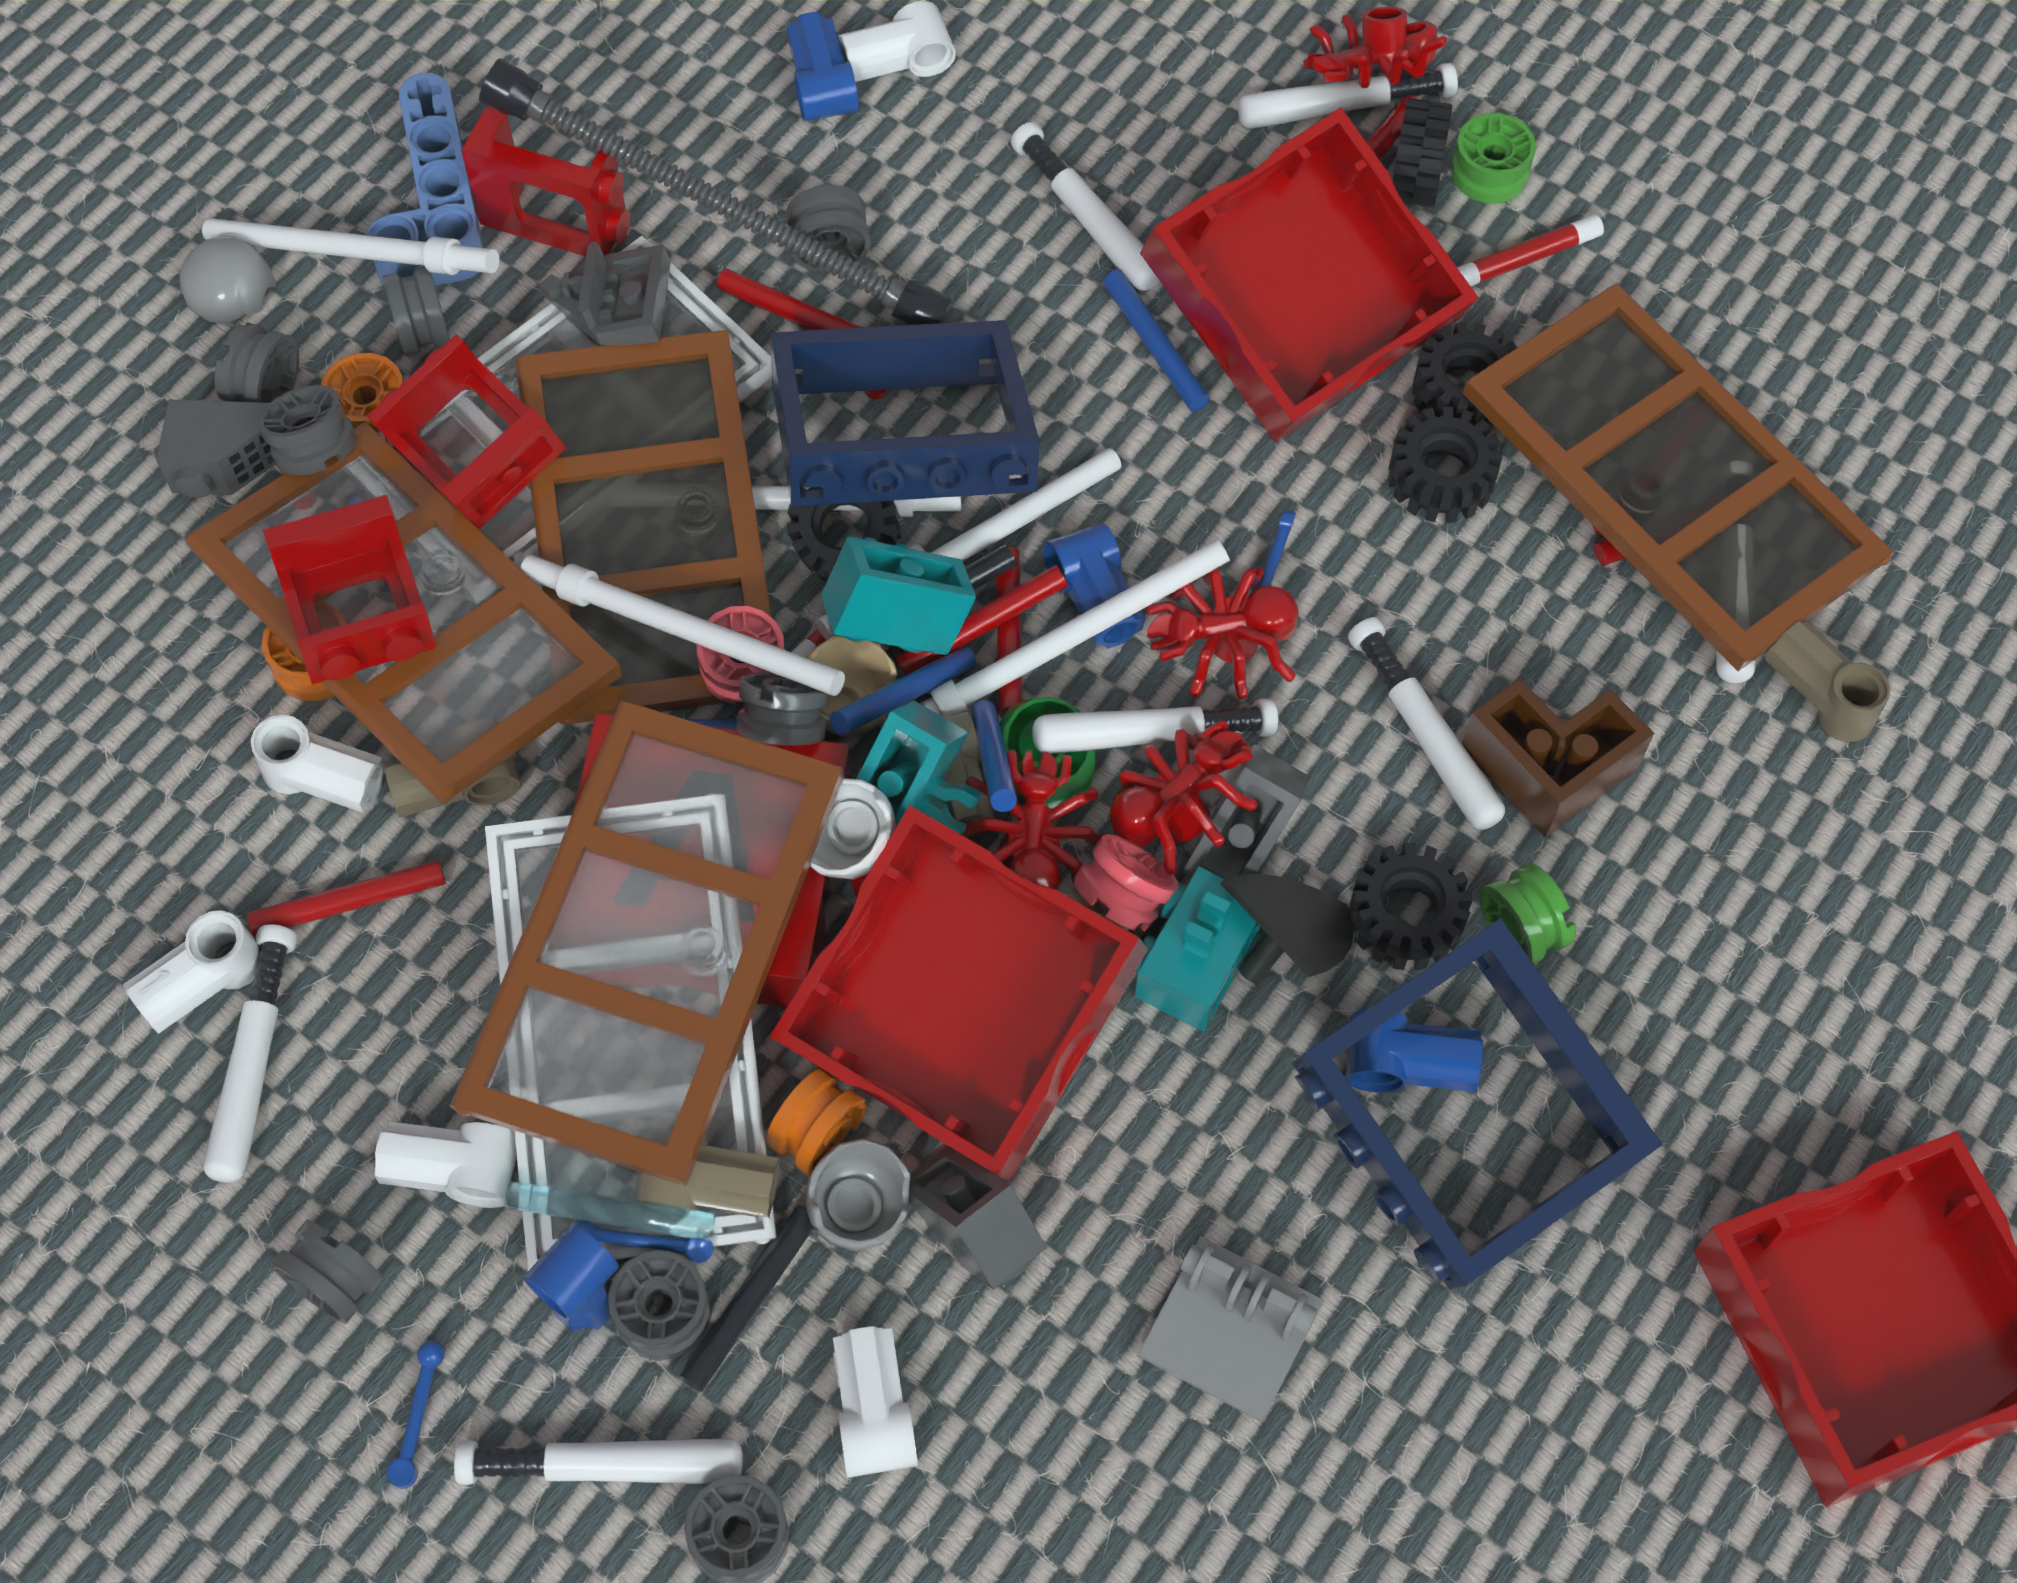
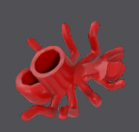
M1396 6L1372 8L1362 13L1361 45L1359 44L1357 26L1349 14L1342 16V23L1347 30L1349 50L1335 53L1328 32L1317 24L1311 27L1310 33L1319 39L1324 54H1309L1303 60V66L1305 69H1313L1324 75L1326 83L1347 81L1353 76V68L1358 69L1360 87L1368 88L1371 82L1373 63H1377L1391 85H1395L1400 81L1402 70L1415 78L1421 77L1425 73L1426 67L1434 60L1437 50L1447 44V37L1441 36L1437 38V27L1429 21L1422 20L1407 24V11Z
M1256 567L1253 570L1249 568L1244 571L1234 595L1225 598L1221 573L1217 568L1203 575L1204 582L1207 585H1211L1215 604L1214 611L1191 583L1166 596L1172 600H1178L1184 595L1200 614L1199 617L1189 609H1179L1171 601L1147 606V615L1168 612L1156 617L1147 629V638H1163L1152 642L1150 647L1151 650H1164L1159 655L1161 661L1182 656L1196 640L1207 638L1199 654L1194 678L1189 690L1190 696L1195 698L1200 696L1214 653L1219 659L1233 663V680L1236 696L1239 699H1246L1248 695L1246 661L1255 655L1258 645L1266 650L1271 666L1287 682L1294 680L1295 672L1282 660L1277 642L1286 640L1294 634L1299 616L1298 605L1286 590L1272 585L1257 588L1247 596L1250 587L1256 586L1264 576L1263 569Z
M1225 720L1211 725L1203 733L1191 735L1185 729L1176 730L1174 739L1178 771H1173L1156 747L1149 744L1145 748V754L1160 775L1150 778L1130 770H1123L1119 776L1122 790L1115 793L1114 802L1110 809L1112 829L1117 836L1127 839L1141 848L1154 841L1158 835L1163 846L1164 870L1168 875L1175 874L1177 849L1175 842L1189 841L1204 831L1214 846L1220 847L1224 844V837L1210 820V810L1198 794L1199 791L1210 788L1217 789L1234 805L1249 811L1255 810L1258 805L1255 799L1241 794L1225 778L1219 775V773L1233 769L1237 765L1251 760L1253 757L1250 752L1252 751L1249 744H1246L1239 733L1225 731L1229 728ZM1189 749L1193 750L1194 763L1190 762Z
M1010 750L1007 753L1012 780L1017 784L1016 788L1024 796V804L1021 807L1016 802L1015 807L1009 812L1019 821L1014 823L992 817H984L973 821H961L967 825L963 834H973L981 831L1005 833L1000 841L999 849L992 853L1004 866L1037 885L1057 890L1061 883L1060 868L1056 861L1058 860L1069 869L1071 880L1074 884V877L1083 864L1060 846V838L1083 839L1089 845L1096 846L1104 835L1095 833L1089 826L1054 827L1051 822L1095 800L1098 797V792L1096 788L1091 787L1050 809L1046 805V799L1051 797L1058 787L1069 781L1071 757L1066 755L1062 758L1060 777L1055 779L1057 764L1054 757L1048 752H1044L1040 756V764L1036 770L1032 751L1028 750L1021 759L1020 774L1017 770L1016 752ZM974 776L968 777L965 781L966 785L980 791L983 795L989 796L986 783Z

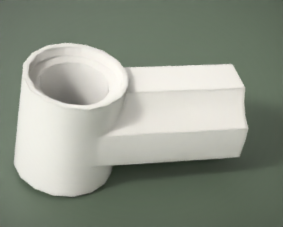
M915 1L904 6L897 12L892 22L838 35L844 62L851 63L855 82L908 68L917 76H934L949 68L956 55L938 7L928 1Z
M277 715L269 717L262 721L253 731L251 738L252 752L262 777L269 788L283 794L305 792L362 813L369 806H373L382 789V780L385 773L384 758L310 733L302 721L293 716ZM298 750L295 755L288 759H274L282 751Z
M222 910L210 911L199 916L190 925L185 942L124 983L123 986L134 1005L159 1034L223 988L228 990L240 989L250 984L254 980L259 954L262 949L256 944L255 938L242 922L232 913ZM236 942L233 949L227 955L214 959L217 951L222 946Z
M388 1121L385 1129L380 1131L375 1150L376 1164L374 1176L379 1184L446 1192V1195L460 1203L482 1208H500L506 1205L517 1157L515 1132L499 1125L481 1122L465 1123L461 1125L460 1130Z
M863 1327L849 1330L841 1336L834 1337L835 1352H833L843 1407V1413H838L847 1478L918 1466L909 1402L903 1403L892 1328Z

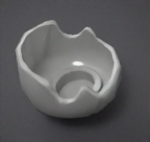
M235 237L210 238L198 245L186 257L179 279L187 306L194 313L211 323L233 322L243 315L260 312L267 289L276 287L271 269L260 252L253 246Z
M862 1138L837 1144L819 1160L810 1175L806 1188L807 1212L810 1223L816 1227L817 1233L823 1239L834 1246L856 1252L883 1245L902 1225L908 1214L911 1176L907 1166L889 1146Z

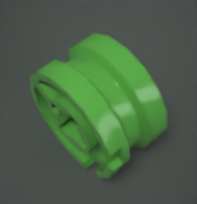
M1484 113L1471 118L1461 127L1457 139L1455 154L1451 164V175L1454 184L1460 192L1472 200L1487 204L1504 203L1516 198L1526 187L1537 148L1533 133L1526 124L1517 118L1502 113Z
M1533 863L1523 865L1511 872L1509 881L1499 879L1481 888L1479 893L1480 909L1487 927L1501 918L1533 964L1543 960L1547 949L1552 952L1559 951L1574 942L1576 937L1575 923L1570 921L1566 924L1562 914L1570 909L1555 881L1541 867Z

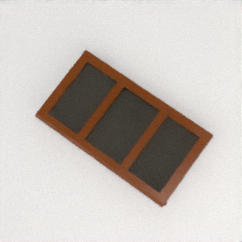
M1617 283L1469 379L1462 392L1738 672L1769 650L1782 634L1796 622L1808 621L1879 567L1888 564L1894 554V551Z
M728 330L660 338V342L603 345L517 357L515 365L520 400L528 408L532 407L541 415L566 446V449L530 482L539 558L563 567L568 564H576L597 573L600 581L704 620H708L714 613L730 606H750L764 611L771 617ZM542 585L543 591L620 664L622 677L560 720L559 723L568 725L594 721L596 713L614 715L620 701L632 702L659 712L726 703L707 690V686L699 672L696 643L591 603L585 607L578 606L560 599L557 596L556 590ZM549 640L555 684L576 669L577 666ZM730 657L731 660H733L736 663H745L743 661Z

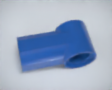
M819 12L799 15L798 19L787 27V36L796 69L794 72L795 86L803 121L859 112L853 69L850 62H844L833 19L825 18Z
M1104 523L1045 541L1043 555L1046 569L1048 570L1057 565L1068 587L1059 592L1069 593L1079 615L1129 588L1121 573L1122 563L1117 542L1109 527ZM1140 610L1091 637L1095 646L1102 645L1106 646L1107 649L1124 644L1134 634L1143 630L1145 618Z
M1362 1009L1354 1012L1350 1016V1021L1359 1016L1367 1009ZM1399 1013L1348 1048L1346 1080L1356 1089L1375 1093L1395 1092L1403 1089L1406 1085L1475 1092L1479 1085L1483 1060L1481 1031L1409 1023L1408 1017Z
M572 1224L523 1276V1279L552 1308L556 1318L572 1332L580 1328L589 1327L599 1330L611 1317L608 1302V1293L612 1284L610 1277L619 1268V1265L613 1256L593 1236L578 1225Z

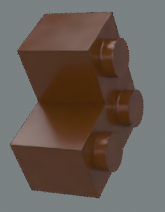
M1519 678L1472 712L1462 745L1482 772L1546 838L1639 768L1655 733L1611 689L1563 723Z

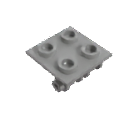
M1200 1236L1196 1245H1192L1180 1268L1182 1272L1137 1356L1263 1423L1324 1300Z

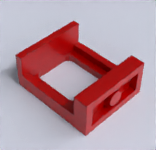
M488 107L485 108L461 149L480 224L585 257L587 253L586 247L595 241L599 244L604 257L610 254L615 242L621 243L625 239L630 225V211L625 208L622 192L624 176L618 170L616 157L611 158L610 153L606 155L602 149L598 151L590 167L586 168L514 145L508 115ZM523 183L579 201L584 207L588 231L523 211L519 200L525 189Z
M457 334L443 347L434 350L417 371L398 388L388 392L381 400L379 406L367 416L384 437L429 483L479 530L566 449V446L547 421L532 407L528 408L476 358ZM472 390L510 427L459 474H456L421 440L420 431L426 423L460 392Z
M387 495L263 530L297 636L296 640L312 685L326 680L345 679L357 671L390 661H405L421 652L437 648L427 611L418 592ZM373 580H383L389 585L397 610L322 631L315 608V602L320 596Z

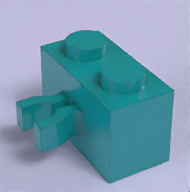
M848 536L822 591L821 598L832 632L835 635L843 636L855 642L867 640L899 646L909 652L926 651L948 655L976 599V595L962 559L909 549L908 545L898 543L896 546L879 543L874 538L864 537V539Z
M912 701L890 712L856 778L874 785L888 797L893 808L896 827L910 805L962 835L967 825L954 819L949 813L948 806L935 799V797L944 802L958 800L964 806L972 809L979 804L983 793L969 785L951 784L945 780L969 732L916 701Z
M1198 866L1188 886L1178 882L1177 891L1170 901L1165 903L1161 917L1166 919L1167 922L1158 938L1147 935L1143 940L1148 951L1135 971L1138 973L1135 998L1205 1033L1238 974L1239 966L1248 956L1262 928L1220 884L1224 878Z

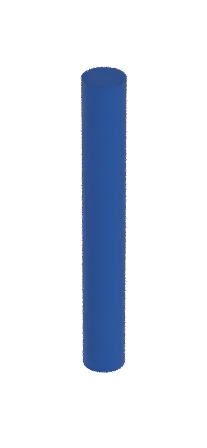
M1119 269L1108 273L1103 279V285L1190 411H1197L1203 408L1209 401L1208 394L1127 277Z
M961 647L832 712L830 715L832 729L838 735H846L924 695L950 679L957 678L975 668V654L970 648Z
M981 700L973 705L971 714L990 803L996 811L1007 812L1016 805V792L996 707L988 700Z

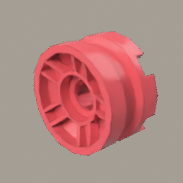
M730 606L714 613L707 620L784 649V637L777 622L762 610L750 606ZM696 644L700 675L707 686V690L721 701L736 705V702H745L739 697L741 677L752 673L769 672L748 663H736L731 660L730 656Z
M1106 834L1101 837L1093 849V856L1095 858L1093 862L1083 864L1075 875L1074 885L1080 895L1090 905H1094L1098 900L1109 910L1106 914L1107 918L1134 931L1139 923H1143L1140 929L1146 932L1159 917L1158 905L1170 901L1177 891L1178 881L1173 874L1168 875L1164 870V864L1145 849L1122 837Z

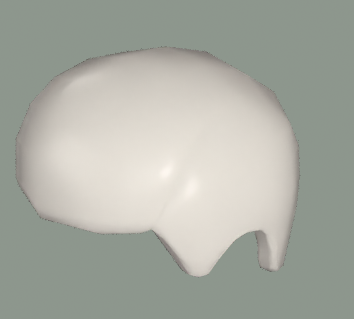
M843 778L810 867L821 875L835 878L855 879L869 873L896 828L893 808L888 797L877 787L862 779Z

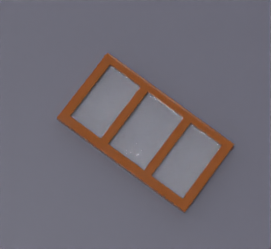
M364 422L354 428L357 442L353 450L342 461L335 455L324 462L327 467L326 470L301 476L282 474L192 532L186 539V545L305 665L263 530L387 495L418 592L427 611L437 648L421 652L405 661H390L357 671L345 679L326 680L322 683L440 803H446L622 677L620 664L478 528L469 522L377 432ZM373 580L320 596L315 602L322 631L397 610L389 585L383 580Z
M620 701L450 1107L462 1116L469 1115L686 1187L844 778L842 767L636 705L632 702Z

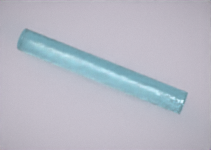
M514 1181L509 1182L505 1196L506 1209L574 1220H586L593 1223L711 1241L715 1225V1213L691 1211L684 1208Z

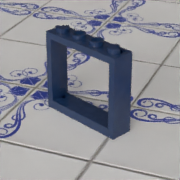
M1006 320L770 332L772 388L791 507L1037 492L1039 437ZM991 359L992 363L979 364V360ZM802 369L801 374H795V370ZM996 384L1009 431L807 443L799 394ZM1009 475H1020L1021 478L1009 479ZM801 480H803L804 488L821 487V490L802 491Z
M1501 918L1292 1062L1299 1073L1295 1076V1079L1306 1093L1303 1096L1305 1101L1315 1111H1319L1322 1108L1325 1110L1339 1130L1333 1137L1343 1156L1357 1169L1362 1165L1378 1186L1373 1195L1382 1212L1395 1226H1399L1402 1223L1405 1225L1419 1245L1414 1249V1255L1421 1268L1427 1267L1437 1283L1440 1284L1444 1281L1449 1290L1465 1287L1663 1145ZM1475 961L1611 1153L1468 1254L1332 1059Z

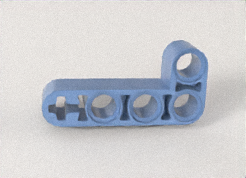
M419 73L404 81L400 87L399 100L420 209L380 217L370 225L367 235L427 242L431 237L457 239L462 246L484 248L476 206L461 152L463 142L450 87L447 81L437 74ZM373 260L377 276L383 285L384 275L397 272L401 277L413 275L414 268L422 266ZM460 270L455 275L431 274L434 284L437 286L463 281L474 277L479 272Z

